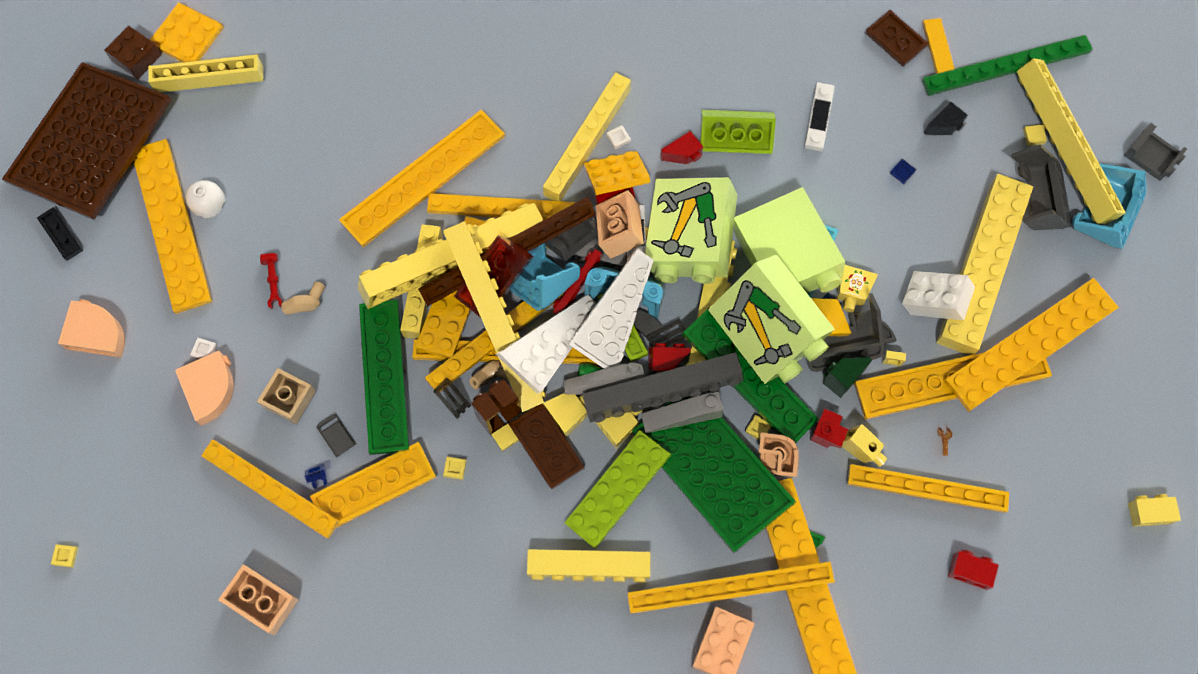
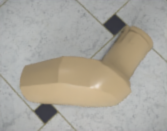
M314 282L308 295L294 296L283 302L281 305L282 311L286 315L316 310L320 306L319 298L325 286L320 282Z
M493 360L470 378L469 383L476 390L496 376L507 380L508 378L500 361Z

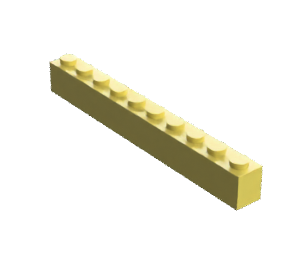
M1032 59L1017 71L1019 81L1025 87L1028 98L1033 102L1035 112L1040 115L1043 127L1048 130L1051 142L1057 147L1059 157L1065 162L1067 172L1073 177L1076 189L1081 192L1084 204L1090 209L1093 221L1098 225H1108L1126 214L1046 64L1043 60Z
M464 221L443 230L496 353L519 340L520 336L518 332L514 334L511 327L514 325L511 315L506 316L503 309L507 307L502 296L498 298L495 291L499 289L494 278L490 279L487 273L491 271L487 261H482L480 257L483 251L479 242L474 243L472 236L475 233L471 224L466 225ZM499 358L510 385L519 398L522 412L544 403L543 397H546L544 391L536 393Z

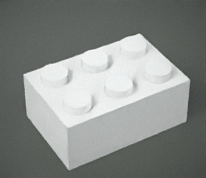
M914 271L902 305L910 315L964 320L975 286L968 275Z

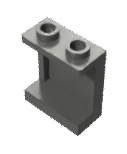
M1150 123L1126 151L1124 156L1161 181L1165 176L1169 178L1176 170L1173 166L1175 164L1179 165L1186 156L1183 154L1187 148L1183 147L1182 150H1178L1153 133L1157 126Z
M591 217L545 242V245L566 262L598 235L597 222Z

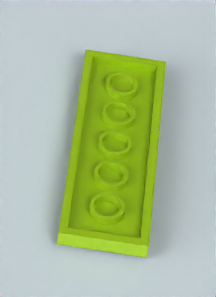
M639 430L564 524L596 549L671 457V454Z

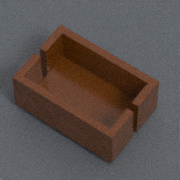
M504 379L500 382L495 381L490 385L487 393H479L473 398L471 403L476 418L490 436L505 426L497 416L498 413L503 416L507 423L522 413L518 396Z

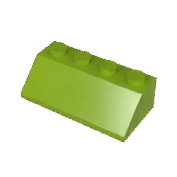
M702 110L700 143L703 146V151L773 154L776 125L774 112Z

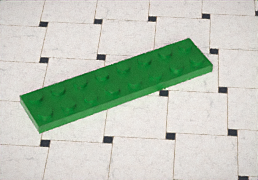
M390 300L367 309L365 303L359 304L369 455L408 451L409 436L398 300Z
M708 309L681 334L706 360L736 352L743 373V382L732 387L779 435L789 437L796 444L819 420L778 377L764 384Z

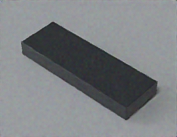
M53 207L37 217L66 261L83 251Z

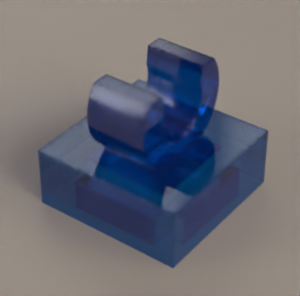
M324 463L305 470L304 477L307 483L312 482L314 489H317L316 481L319 479L323 481L324 485H327V469Z

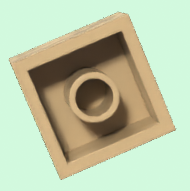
M277 368L257 402L264 409L296 425L316 390L312 385Z

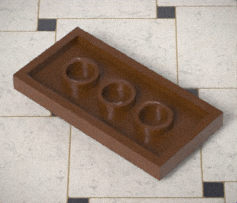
M543 404L534 407L509 423L510 428L551 490L585 469Z

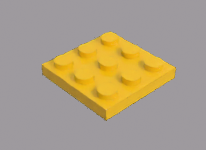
M178 2L150 40L156 44L159 51L181 62L200 61L224 27L221 23Z
M628 151L622 155H611L604 159H593L584 163L585 171L596 195L650 183V176L637 151Z

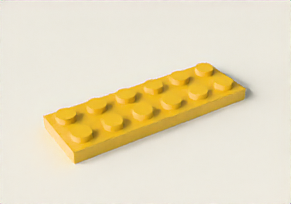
M417 442L409 446L408 451L397 452L311 495L310 498L314 505L340 521L336 527L338 528L437 477L420 443Z

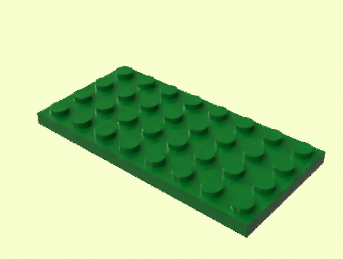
M687 396V397H684V398H682L681 400H679V401H677V402H680V401H683V400H686V399H690V398H693V397ZM669 401V402H668L666 405H664L663 407L668 406V405H671V404H674V403H677V402ZM723 418L645 433L642 422L632 430L634 436L639 430L671 454V457L662 466V469L733 554L796 504L792 496Z

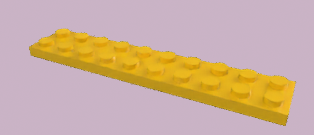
M481 109L339 219L340 223L364 248L428 198L430 193L437 191L505 137V133Z
M167 139L144 145L133 161L172 309L177 314L211 303L212 298L169 142Z
M1093 278L958 370L944 382L965 409L970 412L1119 307Z
M983 353L855 381L854 386L865 420L958 399L944 381ZM1043 360L1004 388L1050 378L1052 374L1047 360Z
M788 478L778 481L796 501L795 505L766 527L778 569L818 564L820 561L793 480ZM828 585L785 590L812 674H857Z

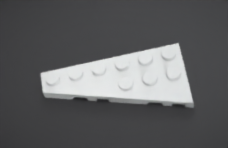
M639 249L635 250L569 342V345L604 369L620 365L626 343L629 339L637 309L642 299V293L654 261L652 258Z
M589 295L581 297L496 355L536 393H541L573 348L569 345L570 340L597 303Z

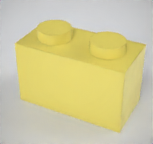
M1167 494L1155 495V498L1149 499L1147 495L1135 497L1134 501L1128 503L1132 526L1165 525L1181 521L1176 497H1168Z

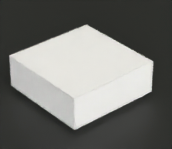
M623 125L607 132L606 136L615 150L631 142V138Z
M197 338L190 355L201 359L214 353L217 344Z

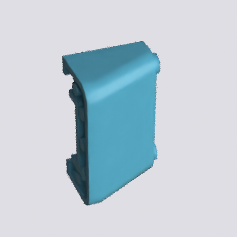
M1100 163L1126 214L1108 225H1098L1093 221L1092 213L1086 206L1083 212H1078L1077 215L1073 216L1072 225H1074L1075 230L1114 248L1123 249L1146 196V171Z
M545 243L498 268V278L501 284L537 311L546 309L579 279L580 267L575 263H567L564 270L545 256Z
M599 265L590 270L585 281V295H589L595 300L598 295L606 292L621 270L605 265ZM648 277L642 293V297H644L642 306L647 307L649 314L658 319L666 287L664 283Z

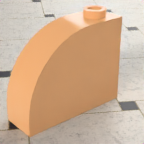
M71 300L58 344L66 350L122 358L125 336L118 320L107 310L87 300Z
M216 351L175 370L193 417L201 426L221 415L229 405L233 395L234 381L229 368L231 362L228 356H224L220 351Z

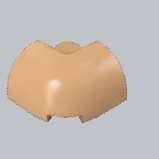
M761 433L759 453H761L760 461L771 474L797 477L799 451L795 442L783 435Z

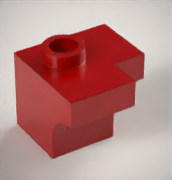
M824 409L810 440L827 448L829 446L841 448L849 430L840 426L843 416Z

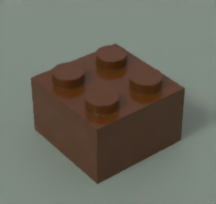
M129 25L104 50L113 63L137 80L148 70V66H152L162 55L154 42Z

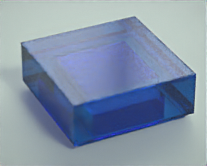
M901 159L891 170L890 174L905 184L917 169L904 159Z

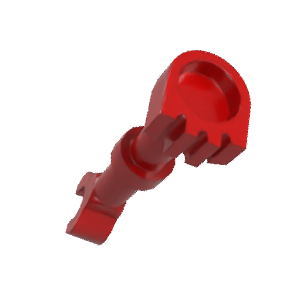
M276 253L260 254V263L268 267L267 283L270 285V298L267 304L270 309H273L275 301H278L280 308L283 303L281 298H279L277 288L279 280L275 270V263L278 262V254Z

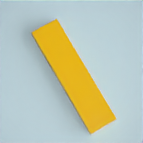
M941 18L924 20L922 25L927 42L929 43L928 47L935 73L938 74L955 69Z

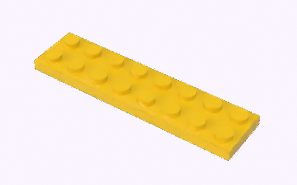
M466 216L464 219L466 225L471 224V226H480L485 222ZM467 285L431 305L415 345L416 350L446 359L455 355L474 304L472 296L468 301L462 299V296L468 290Z

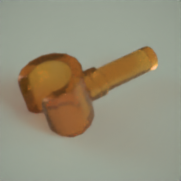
M940 427L937 430V434L942 438L943 456H948V440L951 439L953 434L949 428H946L947 432L943 435V429Z

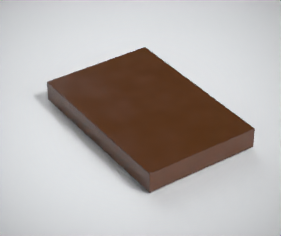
M892 10L885 13L865 32L902 67L908 64L929 44Z

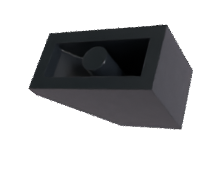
M950 102L927 125L924 134L952 135L956 130H962L966 125L964 121L968 115L953 102Z

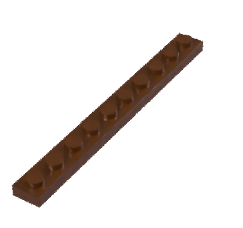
M586 197L508 239L505 250L498 249L496 254L498 252L503 253V257L494 268L490 267L491 271L487 273L496 270L595 216L596 214L589 198ZM499 245L481 254L482 261L486 260L488 262ZM459 267L418 288L426 305L430 306L465 287L466 282Z

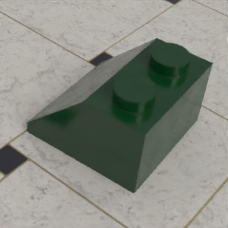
M870 357L843 358L838 364L834 361L824 375L826 379L823 384L838 397L842 398L873 359Z

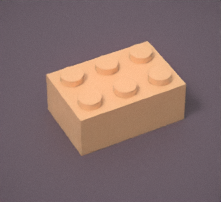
M625 191L596 205L599 246L610 259L644 244L639 203L629 191Z
M244 564L218 599L272 635H276L299 601V599Z
M715 607L691 668L705 674H736L755 623Z

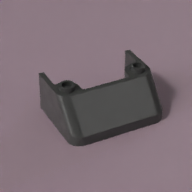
M1041 144L1013 153L1012 158L1020 165L1018 167L1020 177H1023L1028 185L1033 186L1030 195L1032 212H1029L1028 217L1023 218V222L1033 230L1065 229L1071 227V215L1059 160Z
M872 293L869 294L870 310L859 313L856 317V326L849 327L852 334L848 336H827L824 341L829 348L811 362L806 358L807 365L811 371L828 370L834 361L838 364L843 358L870 357L874 360L884 354L881 310Z

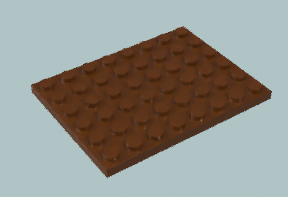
M81 62L2 180L95 220L172 99L168 95Z

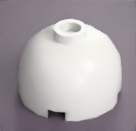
M201 180L193 183L187 190L186 203L194 215L211 218L221 212L223 203H225V195L217 184Z

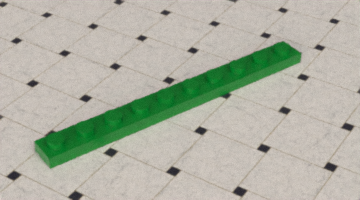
M1082 35L923 78L922 83L928 96L1017 73L1019 69L1032 59L1043 60L1047 65L1091 53L1093 48L1087 36Z

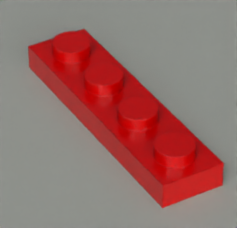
M595 249L593 252L590 251L585 258V265L583 268L580 267L579 279L564 292L565 294L562 299H558L553 305L554 314L563 311L572 303L585 284L589 271L595 268L603 257L600 251Z

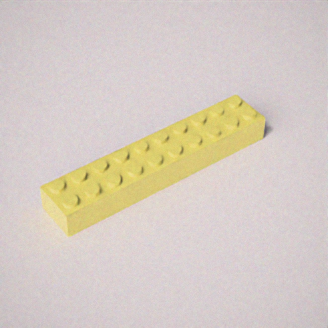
M997 174L991 182L959 274L968 275L975 289L965 319H944L936 341L937 344L969 356L975 355L979 351L1033 186L1001 174Z
M535 203L530 205L523 204L518 207V210L513 212L507 211L497 219L490 218L480 226L473 225L472 229L475 235L472 238L474 243L479 242L484 253L499 245L501 237L508 240L543 221V218ZM440 239L428 248L421 247L411 255L404 254L398 257L397 261L392 263L385 262L378 269L373 271L368 269L362 272L361 276H359L358 291L367 309L423 286L459 266L448 241Z

